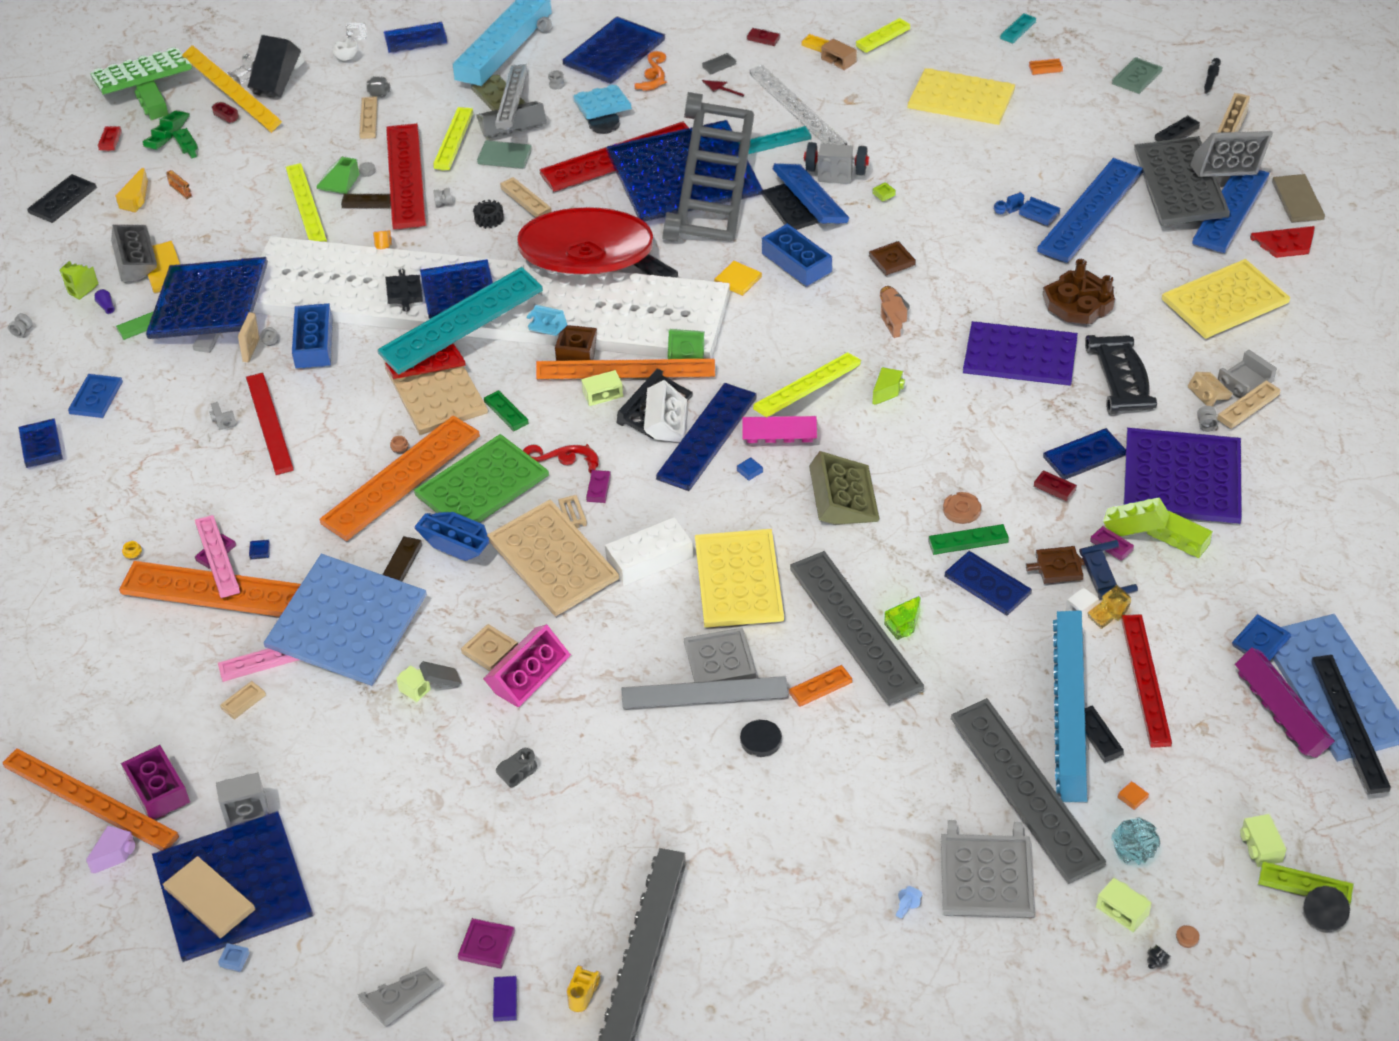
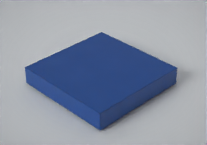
M1257 614L1233 640L1232 645L1243 653H1246L1253 647L1263 652L1270 661L1291 638V633Z

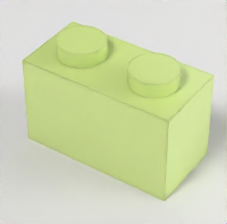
M616 370L581 379L582 392L589 406L623 397L622 382Z
M1270 814L1245 818L1240 829V835L1242 840L1246 841L1251 859L1255 860L1257 867H1261L1263 861L1272 864L1283 862L1287 849Z
M1113 878L1099 893L1096 908L1134 933L1149 916L1152 902L1144 895L1138 894L1129 888L1124 882Z

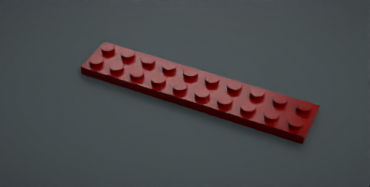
M682 121L539 169L540 175L553 192L559 191L563 188L630 166L629 155L652 149H660L664 155L684 147H689L692 131Z
M418 123L386 126L393 230L426 226Z

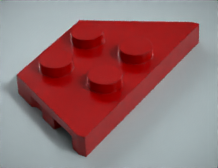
M1315 226L1251 233L1250 240L1260 242V247L1268 251L1275 258L1307 255L1310 252Z

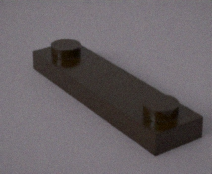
M403 536L382 575L402 582L422 546V541Z

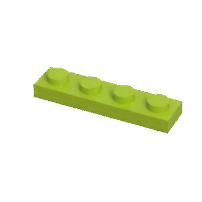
M1264 861L1261 865L1258 881L1259 885L1307 896L1316 887H1334L1345 895L1349 905L1354 883Z

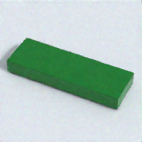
M499 390L484 397V402L513 432L529 424L528 419Z

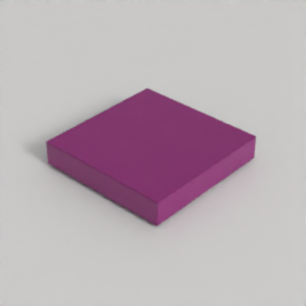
M472 918L457 955L458 960L502 969L515 933V927Z

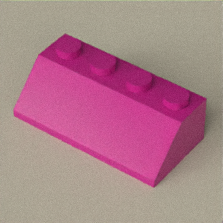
M817 416L742 417L743 440H746V443H758V439H765V443H776V439H783V443L795 442L794 439H802V442H813V439H817Z
M545 624L535 627L483 679L497 696L516 707H520L571 654L550 627Z

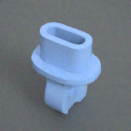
M911 886L901 889L898 893L900 903L896 916L902 919L909 908L918 907L921 903L922 892Z

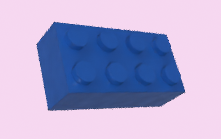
M788 223L762 237V254L805 286L832 272V255Z
M330 303L295 306L292 356L295 368L331 365L333 318Z

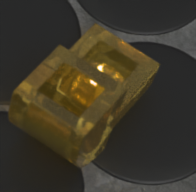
M1116 585L1103 595V601L1087 614L1098 627L1103 629L1114 619L1118 622L1122 615H1125L1130 607L1131 597Z

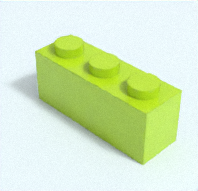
M1159 497L1107 508L1103 523L1107 529L1118 536H1126L1166 528L1170 514Z
M1168 511L1170 515L1166 528L1147 531L1148 535L1197 558H1200L1209 547L1213 531Z

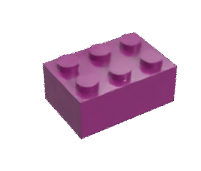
M161 745L121 763L126 779L148 817L155 820L190 803L185 786Z

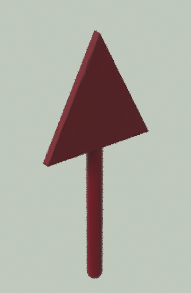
M702 80L713 92L717 89H722L744 97L743 93L722 87L727 82Z

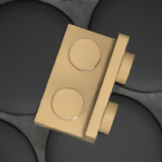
M1195 372L1188 384V388L1206 406L1213 407L1216 400H1229L1232 396V393L1211 372Z

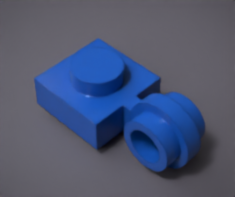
M1019 192L1008 196L1006 203L1005 201L998 200L994 204V211L997 214H1004L1005 211L1009 214L1018 211L1024 204L1025 195Z

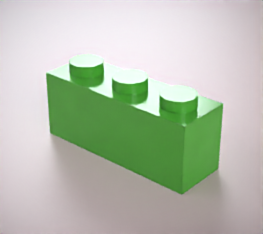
M154 80L135 85V96L139 100L144 114L148 115L150 120L168 115L166 103Z

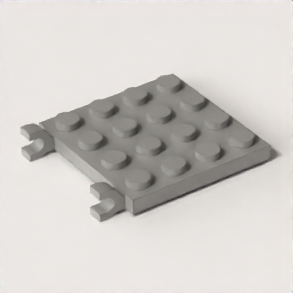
M948 820L947 834H941L943 915L1034 917L1030 836H1023V822H1014L1013 836L957 834V820Z

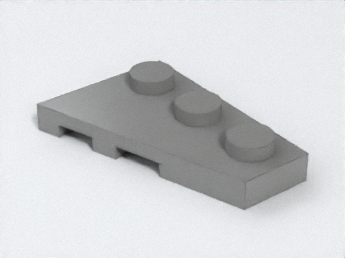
M427 967L400 977L398 982L388 986L385 983L378 986V990L368 994L366 992L360 993L358 997L386 1027L440 987L441 983Z

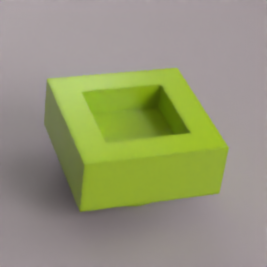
M885 182L874 187L872 193L881 201H885L895 196L896 190Z

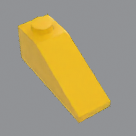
M141 168L115 195L119 209L136 213L144 204L148 184L145 168Z

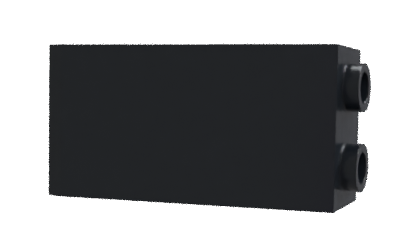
M261 35L247 87L255 95L266 94L270 98H275V96L281 97L301 54V49L289 39Z

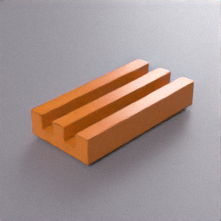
M1060 58L1029 61L1032 75L1063 72Z

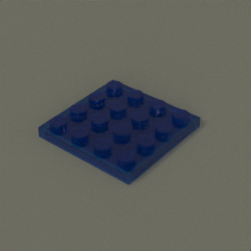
M488 259L420 269L429 319L493 283Z

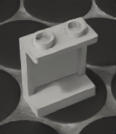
M1247 350L1244 352L1243 361L1229 370L1219 369L1218 380L1228 390L1242 398L1266 380L1270 383L1274 382L1277 368L1251 350Z

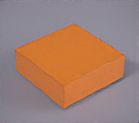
M1131 781L1118 793L1117 798L1135 810L1148 798L1149 793Z

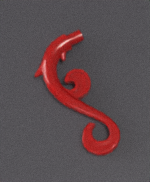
M588 444L586 446L567 445L544 455L542 448L538 445H528L523 449L529 456L532 453H539L540 456L538 457L530 456L537 462L558 456L559 462L563 465L573 464L576 461L575 453L586 456L584 460L588 461L589 473H592V470H596L599 465L597 453Z

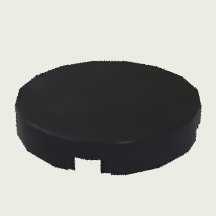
M616 113L588 119L589 128L600 134L612 132L611 130L618 129L620 125L619 116Z
M759 719L751 721L743 727L740 734L742 748L746 753L750 755L751 753L756 754L757 757L772 755L777 752L782 742L780 728L769 720Z
M1320 886L1311 890L1304 899L1303 913L1309 925L1316 930L1333 932L1343 927L1348 920L1350 905L1348 899L1338 889L1330 886Z

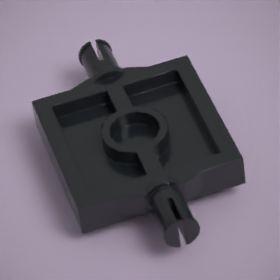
M399 269V276L385 277L388 304H402V310L406 312L407 309L408 312L410 310L409 304L423 302L420 275H406L405 269H402V272Z

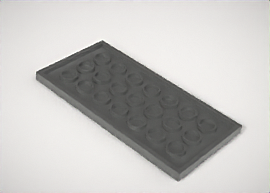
M1199 136L1134 144V150L1140 167L1143 168L1142 172L1161 225L1229 217L1230 211L1216 176L1198 177L1190 166L1195 151L1202 145Z

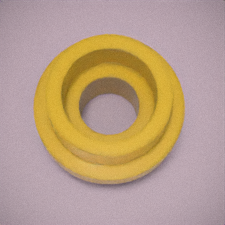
M128 541L123 545L122 553L125 558H136L142 552L140 544L136 541Z

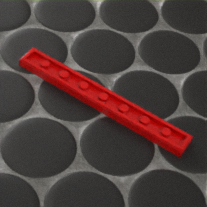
M264 373L246 376L275 475L294 471Z
M1142 614L1122 615V626L1150 748L1171 747L1172 739Z

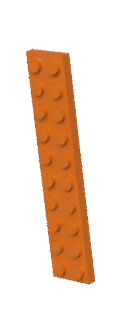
M454 415L322 516L319 519L320 524L345 541H348L480 437L479 431Z
M133 561L119 590L123 595L280 617L301 584L235 575L240 593L221 598L212 571Z

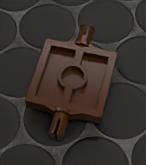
M1075 546L1038 549L1035 554L1037 563H1026V571L1038 570L1044 584L1083 580L1082 566L1085 563L1083 558L1077 554Z

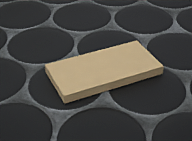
M198 856L163 883L164 889L219 938H222L255 910L254 905Z

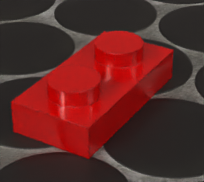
M105 126L98 143L99 150H115L122 132L120 126Z

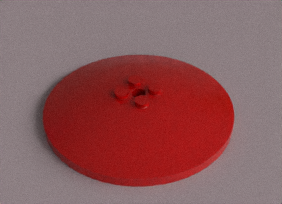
M579 207L549 212L532 219L519 231L517 244L520 254L527 261L538 267L569 274H596L619 270L642 260L652 249L653 233L643 220L629 213L607 208Z

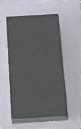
M729 53L703 62L702 68L711 75L736 65V59Z
M422 661L419 665L425 681L456 688L461 684L456 668Z

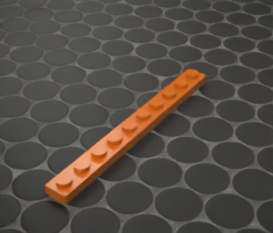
M715 359L536 361V379H584L616 370L619 378H649L657 368L663 371V376L715 377Z
M18 748L2 762L4 768L119 829L131 832L136 838L163 852H166L179 838L178 832Z

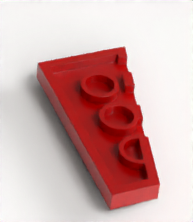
M454 343L399 375L387 362L385 366L391 377L398 379L466 366V363Z

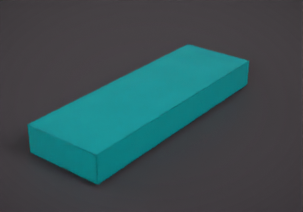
M1023 13L1000 35V39L1014 44L1036 23V17Z

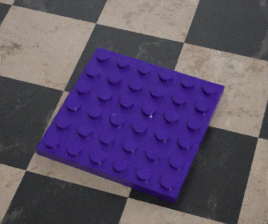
M1127 427L1123 505L1160 497L1168 511L1183 518L1241 524V438Z

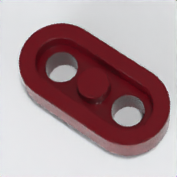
M218 102L212 106L213 114L224 121L232 123L239 118L238 110L224 102Z

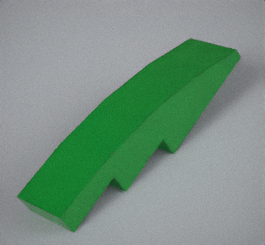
M175 110L160 118L159 126L153 128L151 136L143 140V147L157 150L173 137L172 132L179 130L184 125L190 113Z

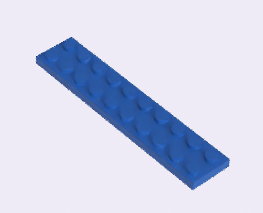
M1112 158L1038 245L1037 252L1068 263L1139 178L1143 168Z

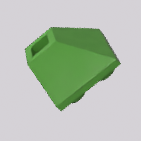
M348 157L338 159L324 174L317 185V189L347 194L360 175L357 159Z

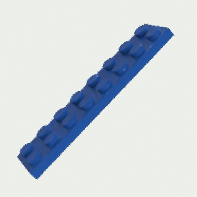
M1259 170L1257 175L1230 176L1222 189V194L1230 211L1229 217L1204 220L1193 237L1192 244L1225 253L1267 182L1270 173Z

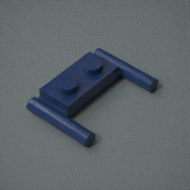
M1117 540L1079 549L1100 601L1138 591L1137 584L1116 588L1117 583L1103 551L1119 547Z

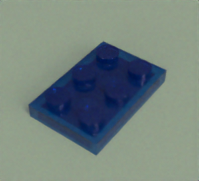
M55 418L18 427L26 468L63 459Z

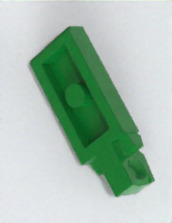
M184 128L172 132L173 138L182 153H188L191 159L197 157L196 150L198 147L188 129Z

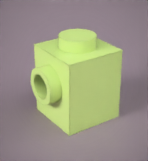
M411 665L396 678L399 691L416 702L431 690L430 683L424 680L421 670H417Z

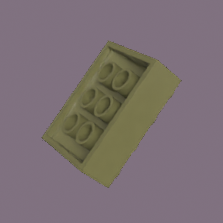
M819 451L809 465L819 520L835 525L878 522L880 518L869 465Z

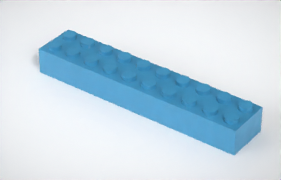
M1057 611V620H1053V632H1057L1053 635L1054 663H1058L1054 664V679H1058L1054 680V712H1058L1054 716L1056 793L1061 794L1063 802H1087L1082 611Z

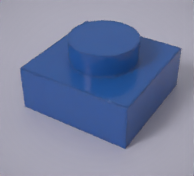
M750 457L737 465V472L750 481L763 473V467Z

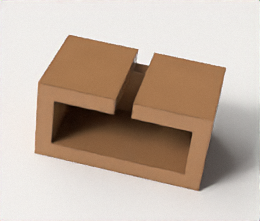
M833 38L821 46V59L830 64L834 63V66L846 70L856 63L857 49Z

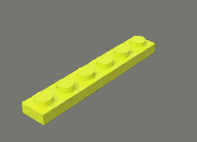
M457 107L434 160V169L450 170L473 116V108Z

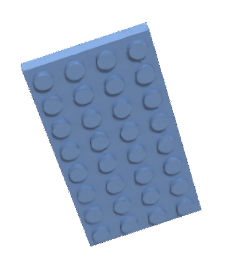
M1330 614L1281 627L1291 633V638L1272 659L1290 687L1335 740L1328 747L1335 760L1338 762L1353 757L1311 663L1312 657L1333 655L1374 750L1379 751L1399 745V710L1336 615Z

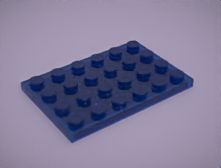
M616 16L562 59V63L567 67L612 84L665 40V34Z

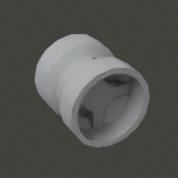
M445 188L442 191L438 189L433 190L436 206H441L444 203L447 205L452 204L450 188Z
M19 313L15 317V321L8 325V330L16 337H23L26 330L32 326V320L27 315Z
M1203 406L1197 411L1200 429L1205 432L1213 431L1218 427V419L1214 407Z

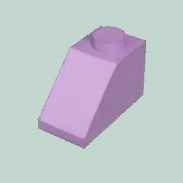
M107 826L86 859L91 873H98L126 861L129 854L133 853L136 845L131 832Z

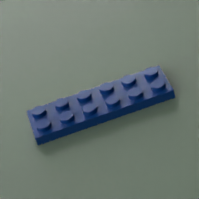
M774 163L773 171L820 223H848L850 217L801 164Z

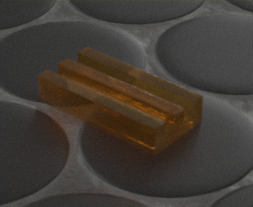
M172 170L166 172L169 186L184 198H191V189L188 188L190 187L189 183Z

